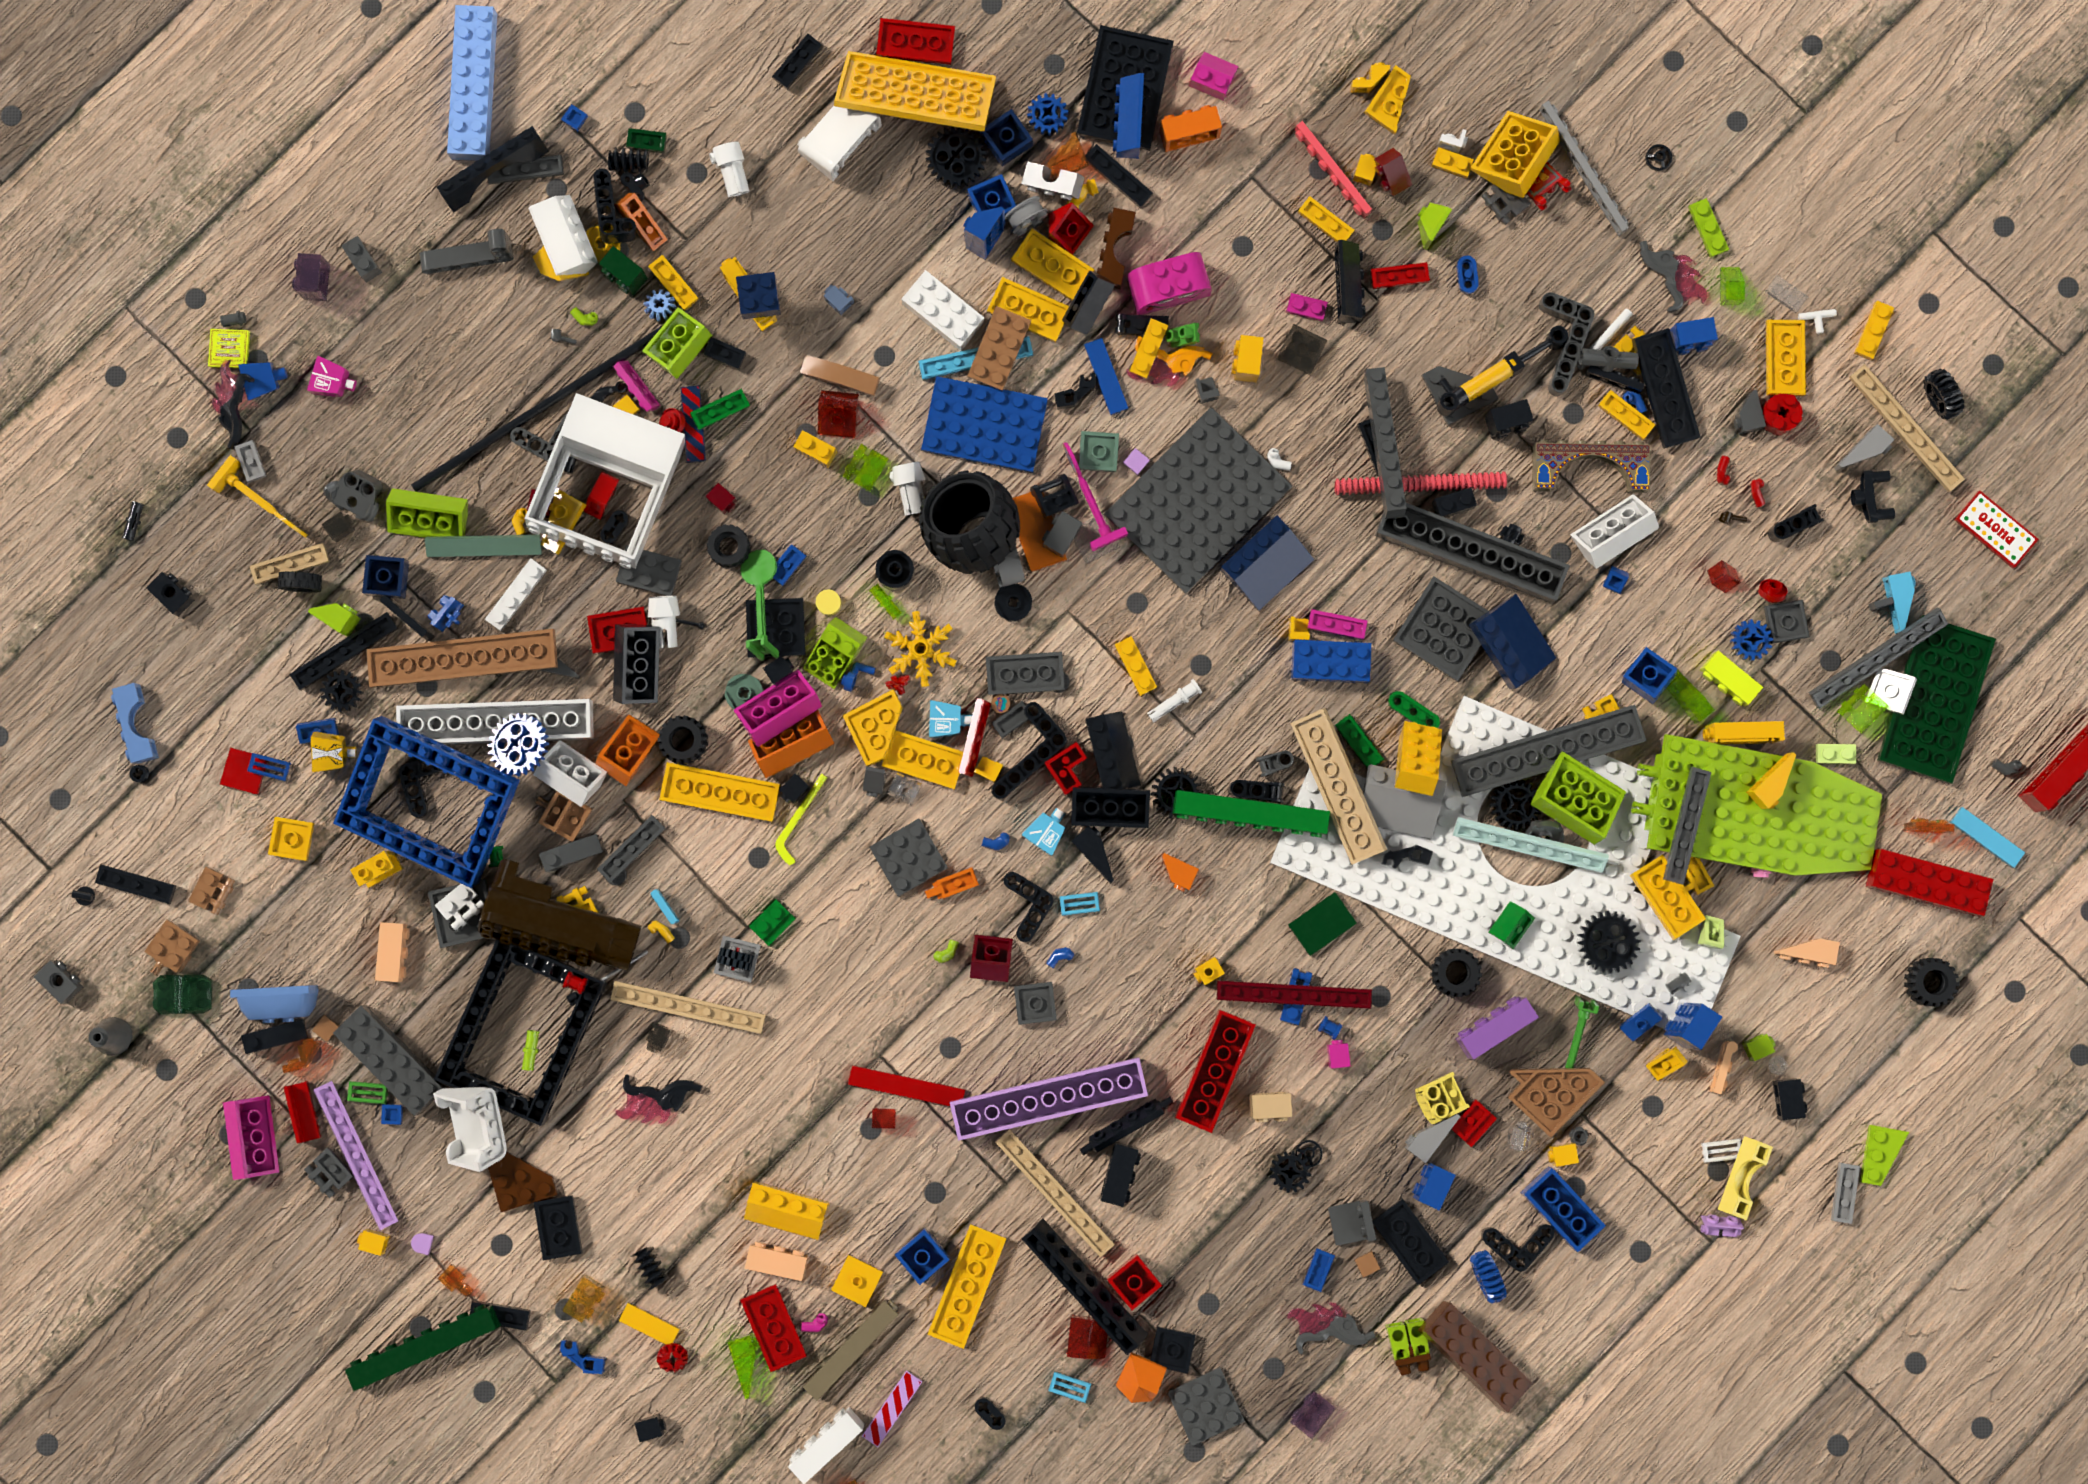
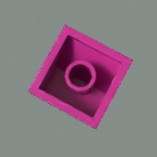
M1204 52L1194 70L1189 87L1224 101L1239 66Z

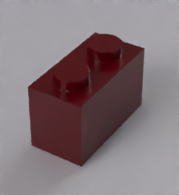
M1392 148L1374 159L1376 163L1375 171L1381 177L1382 182H1380V185L1385 192L1388 191L1392 196H1395L1412 186L1403 156L1396 149Z

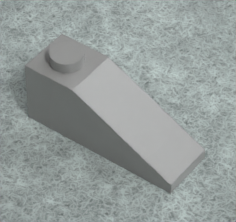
M1877 424L1867 432L1834 469H1843L1874 458L1881 453L1885 455L1892 448L1890 444L1895 439Z
M1455 1114L1416 1132L1414 1135L1411 1134L1405 1141L1407 1144L1405 1149L1426 1163L1460 1116Z

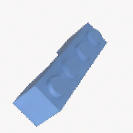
M131 683L113 688L111 699L117 707L116 719L122 727L121 738L126 743L127 750H125L128 761L133 764H140L158 759L155 741L141 736L134 724L137 710L145 703L140 684Z

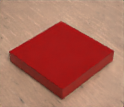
M230 747L220 785L258 795L264 776L247 771L252 753ZM255 758L256 762L263 764L268 763L267 760ZM253 765L252 768L263 772L266 770V768Z

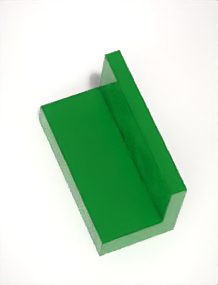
M1510 901L1488 933L1500 939L1509 948L1514 949L1535 918L1526 909Z

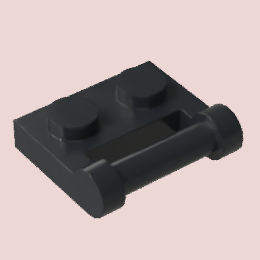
M1064 473L1058 475V478L1039 486L1034 485L1030 487L1031 494L1035 497L1044 518L1079 504L1068 477ZM1059 485L1064 488L1045 497L1042 495V492Z

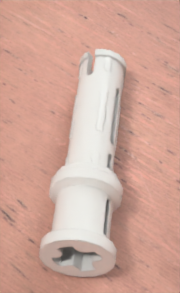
M1194 679L1182 689L1178 688L1177 693L1147 712L1153 723L1182 703H1188L1189 699L1198 693H1203Z

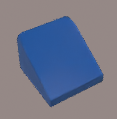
M1611 566L1603 587L1620 594L1629 578V573Z

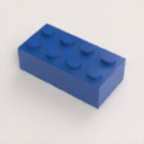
M1314 640L1293 641L1291 680L1364 684L1370 682L1371 643Z
M1702 1003L1680 1004L1675 1011L1676 1016L1673 1021L1670 1020L1665 1026L1664 1030L1666 1032L1664 1036L1683 1048L1702 1050L1722 1019V1016Z
M1548 1166L1520 1192L1576 1252H1579L1606 1226L1552 1167Z

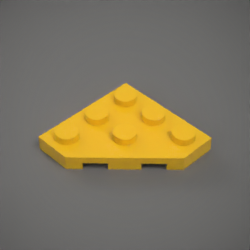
M891 690L842 715L868 767L886 758L903 708L895 690Z

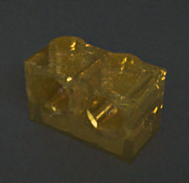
M587 1275L583 1276L562 1311L581 1323L585 1319L589 1320L595 1312L592 1309L595 1303H600L605 1296L603 1292L605 1286ZM588 1286L595 1289L594 1296H589L586 1293ZM577 1303L584 1305V1313L577 1312Z

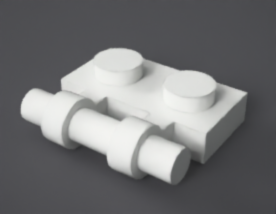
M460 884L435 904V907L446 920L451 919L453 916L455 917L456 921L451 926L456 931L459 927H464L471 917L477 916L481 912L480 910L483 908L484 902L480 900L475 904L472 900L478 894L473 888ZM468 905L470 909L461 915L459 911Z

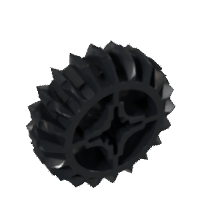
M1945 369L1934 370L1925 376L1923 388L1930 405L1937 412V415L1946 420L1960 415L1964 409V400L1961 389L1954 380V377Z
M1174 767V773L1172 774L1169 768L1166 769L1167 776L1161 772L1159 775L1162 780L1158 778L1154 780L1159 785H1152L1151 787L1157 790V792L1151 793V796H1157V799H1154L1152 803L1159 802L1160 805L1156 809L1160 810L1163 807L1162 815L1169 811V818L1173 817L1175 798L1170 791H1175L1178 784H1180V791H1184L1182 787L1183 779L1190 784L1192 792L1203 793V790L1196 789V787L1201 786V783H1194L1198 777L1194 776L1191 779L1189 777L1192 774L1191 771L1185 775V768H1182L1180 773H1178L1177 767ZM1178 777L1174 787L1162 786L1168 779ZM1161 792L1171 797L1170 807L1164 803Z
M1524 780L1520 782V785H1518V781H1515L1513 785L1508 783L1506 787L1505 785L1499 786L1501 791L1498 789L1494 790V793L1498 796H1491L1490 798L1496 801L1490 804V807H1495L1496 809L1491 811V815L1497 813L1498 816L1494 820L1499 821L1501 819V827L1507 823L1506 829L1508 830L1512 828V825L1514 831L1519 830V825L1522 830H1525V823L1530 827L1531 820H1538L1534 814L1539 815L1541 811L1531 805L1534 794L1537 789L1530 791L1532 784L1524 787ZM1509 790H1519L1525 793V795L1517 798ZM1505 795V799L1507 800L1508 805L1504 809V811H1502L1501 801L1503 796ZM1513 800H1514L1515 802H1517V801H1518V802H1519V801H1522V802H1520L1519 805H1518V808H1519L1518 810H1517V808L1511 809L1512 806L1514 805ZM1529 800L1530 811L1527 815L1524 809V805ZM1514 812L1523 820L1514 821L1506 816Z

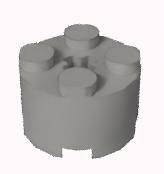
M1015 546L1014 550L1005 557L1002 563L993 566L999 588L1025 581L1018 551Z

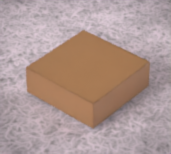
M323 1015L312 1031L326 1042H329L334 1036L333 1032L339 1025L328 1016Z
M1372 1251L1354 1259L1363 1278L1380 1270Z

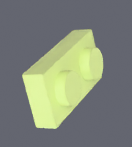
M1816 744V763L1856 764V744Z

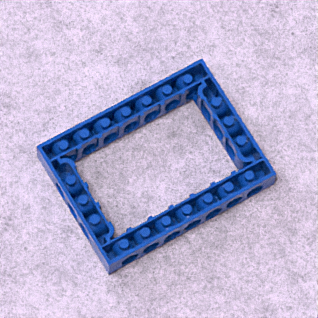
M380 716L372 720L333 824L472 888L479 884L520 780L384 716ZM390 746L392 749H399L407 753L409 757H416L426 762L425 764L428 766L433 765L443 770V773H450L461 778L460 780L463 782L472 783L478 786L480 790L484 789L493 793L485 799V807L481 816L477 819L478 825L474 834L470 837L472 840L464 855L458 854L366 811Z

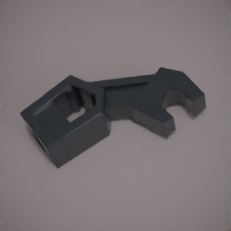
M1090 373V381H1085L1084 375H1081L1079 388L1076 391L1070 389L1054 393L1057 410L1075 407L1091 389L1094 390L1096 385L1095 373ZM1073 395V401L1066 403L1065 396Z
M1419 845L1394 852L1390 850L1384 855L1381 864L1386 865L1387 860L1391 859L1393 860L1392 868L1395 869L1403 858L1408 857L1409 861L1429 865L1433 851ZM1414 850L1421 851L1419 859L1412 857L1411 854Z

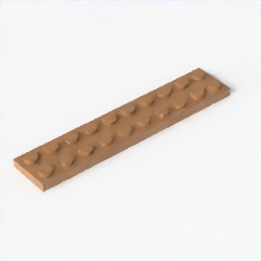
M555 629L366 649L370 688L558 668Z

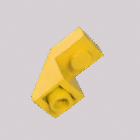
M1381 62L1371 65L1369 80L1364 77L1352 80L1350 86L1351 93H1370L1388 75L1390 65H1385V63Z

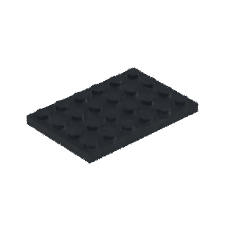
M1100 25L1077 135L1113 143V140H1117V133H1114V121H1118V114H1115V103H1119V96H1116V84H1120V78L1144 73L1140 149L1150 151L1174 41Z

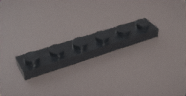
M386 612L289 675L298 689L302 691L399 628L390 614Z

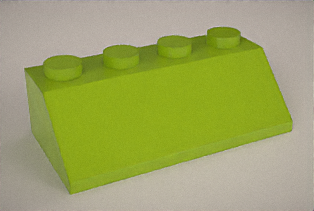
M392 488L386 500L387 532L424 538L465 536L468 518V499Z

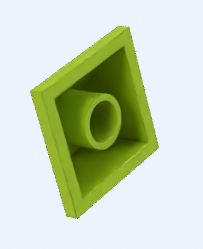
M1429 203L1427 208L1423 206L1419 212L1418 227L1425 250L1429 248L1452 211L1451 208Z

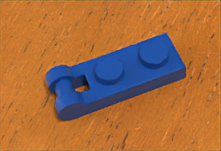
M1293 968L1289 985H1297L1296 981L1300 979L1304 980V986H1309L1312 973L1308 971L1306 973L1300 972L1299 969ZM1284 1004L1280 1020L1299 1025L1304 1005Z

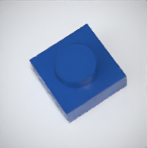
M571 104L561 121L578 132L588 118V115Z
M382 1104L381 1124L401 1125L403 1105Z

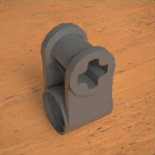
M1281 751L1256 758V762H1259L1261 768V777L1287 769L1294 761V756L1289 751ZM1281 755H1288L1290 763L1283 765L1280 762Z

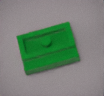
M776 899L749 927L770 946L796 918Z

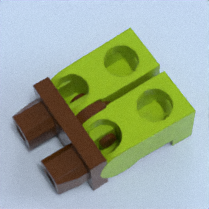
M1422 1317L1405 1320V1324L1402 1321L1386 1324L1385 1328L1389 1338L1393 1361L1402 1376L1411 1374L1409 1365L1411 1363L1417 1364L1419 1372L1429 1370V1360H1431L1428 1340L1418 1331L1424 1323Z

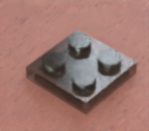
M1293 324L1276 359L1311 375L1328 340Z

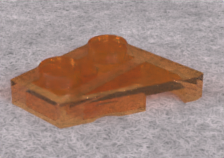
M1076 132L1070 135L1069 141L1058 149L1057 154L1052 156L1047 162L1048 167L1052 169L1051 175L1054 181L1059 177L1061 169L1077 172L1089 166Z

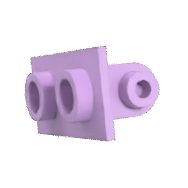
M1701 1215L1704 1224L1701 1225V1232L1705 1235L1719 1236V1230L1722 1229V1236L1737 1237V1235H1741V1229H1744L1740 1218L1734 1216Z

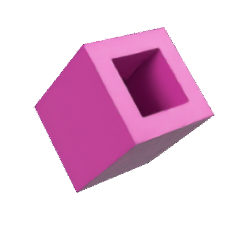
M1332 1040L1331 1044L1327 1045L1329 1068L1351 1067L1348 1043H1343V1040Z

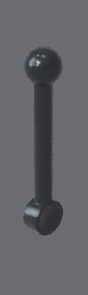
M676 618L678 623L696 626L700 630L705 628L703 622L695 623Z

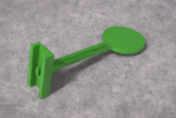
M756 550L748 555V559L741 565V575L748 584L756 588L758 635L756 639L746 641V648L763 661L766 654L779 658V650L768 641V636L766 635L764 585L772 580L776 574L777 562L770 552Z
M1576 995L1574 1003L1579 1009V1018L1565 1068H1574L1586 1021L1589 1019L1590 1013H1598L1599 1005L1595 1000L1591 999L1589 1005L1588 1001L1584 1003L1581 997Z

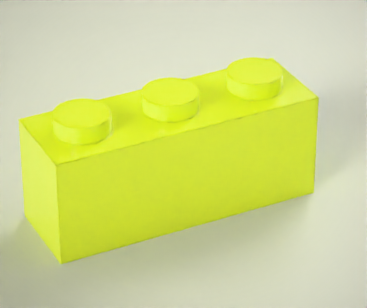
M1720 651L1714 652L1700 669L1705 679L1715 682L1718 685L1717 688L1724 694L1728 693L1733 697L1732 700L1739 706L1749 705L1763 688Z

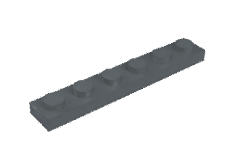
M1695 767L1690 768L1663 880L1684 885L1711 776L1709 771Z

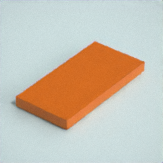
M1031 492L1014 497L1013 500L1017 506L1020 520L1019 540L1031 573L1066 561V555L1062 558L1043 547L1044 541H1042L1044 534L1047 530L1051 531L1054 526L1051 524L1053 521L1052 515L1047 518L1043 517L1037 501Z

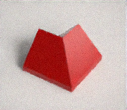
M1069 203L1049 213L1048 239L1073 255L1094 225L1073 203Z

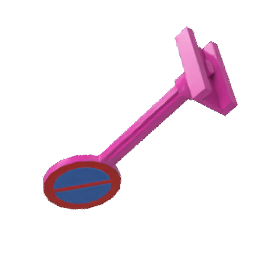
M1067 442L1062 443L1069 463L1079 479L1080 488L1099 527L1098 531L1101 537L1091 541L1089 544L1092 552L1126 537L1128 532L1125 527L1111 532L1109 525H1106L1092 492L1081 475L1080 468Z

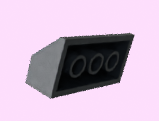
M1338 240L1334 249L1338 324L1361 323L1363 317L1366 316L1365 305L1362 306L1365 289L1361 287V280L1364 279V270L1360 268V261H1363V251L1359 250L1358 243Z
M615 624L613 701L620 704L658 703L659 626Z
M1123 712L1103 714L1085 719L1102 788L1129 789L1141 786Z
M1073 787L1071 825L1149 828L1150 790Z

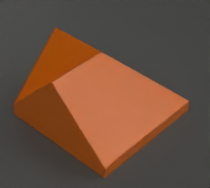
M1131 1352L1116 1383V1387L1131 1403L1151 1402L1159 1391L1167 1367Z

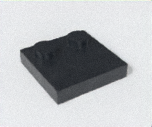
M1157 1326L1150 1360L1167 1367L1168 1370L1188 1374L1196 1334Z

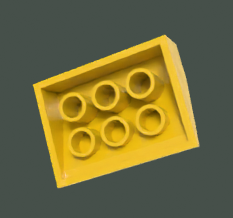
M1507 111L1471 166V170L1503 191L1524 198L1560 142L1558 127Z

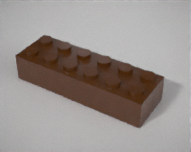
M1442 1301L1418 1329L1479 1391L1503 1412L1509 1413L1533 1384L1450 1302Z

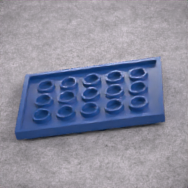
M936 376L921 451L1033 473L1048 398L1004 389L1000 391L989 386Z

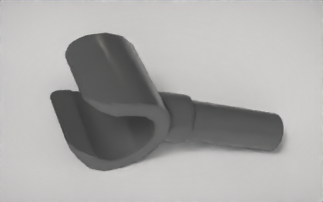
M551 329V339L553 341H565L576 345L577 340L561 336V330Z

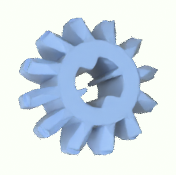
M660 289L657 294L655 290H652V297L646 295L649 301L643 303L647 307L644 311L646 314H650V319L656 317L657 322H660L661 317H663L667 321V314L671 316L673 314L671 310L676 309V305L672 304L675 302V298L670 297L669 291L664 294L663 289ZM657 303H659V304H662V303H663L664 306H663V307H660V306H659V307L657 308L656 304H657Z

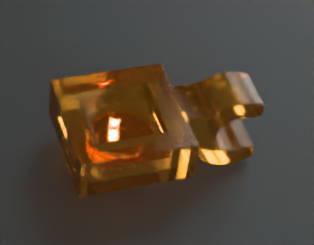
M450 1264L438 1278L451 1292H454L457 1288L466 1297L473 1291L472 1287L463 1282L467 1276L454 1264Z

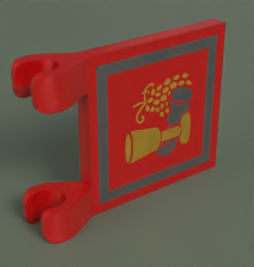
M1546 162L1526 194L1543 211L1547 208V201L1542 195L1557 184L1564 193H1568L1572 190L1570 187L1571 183Z

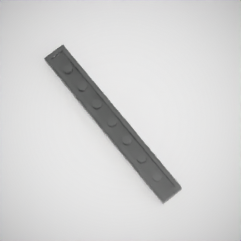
M1937 607L1808 692L1815 706L1818 709L1822 708L1948 625L1941 609Z

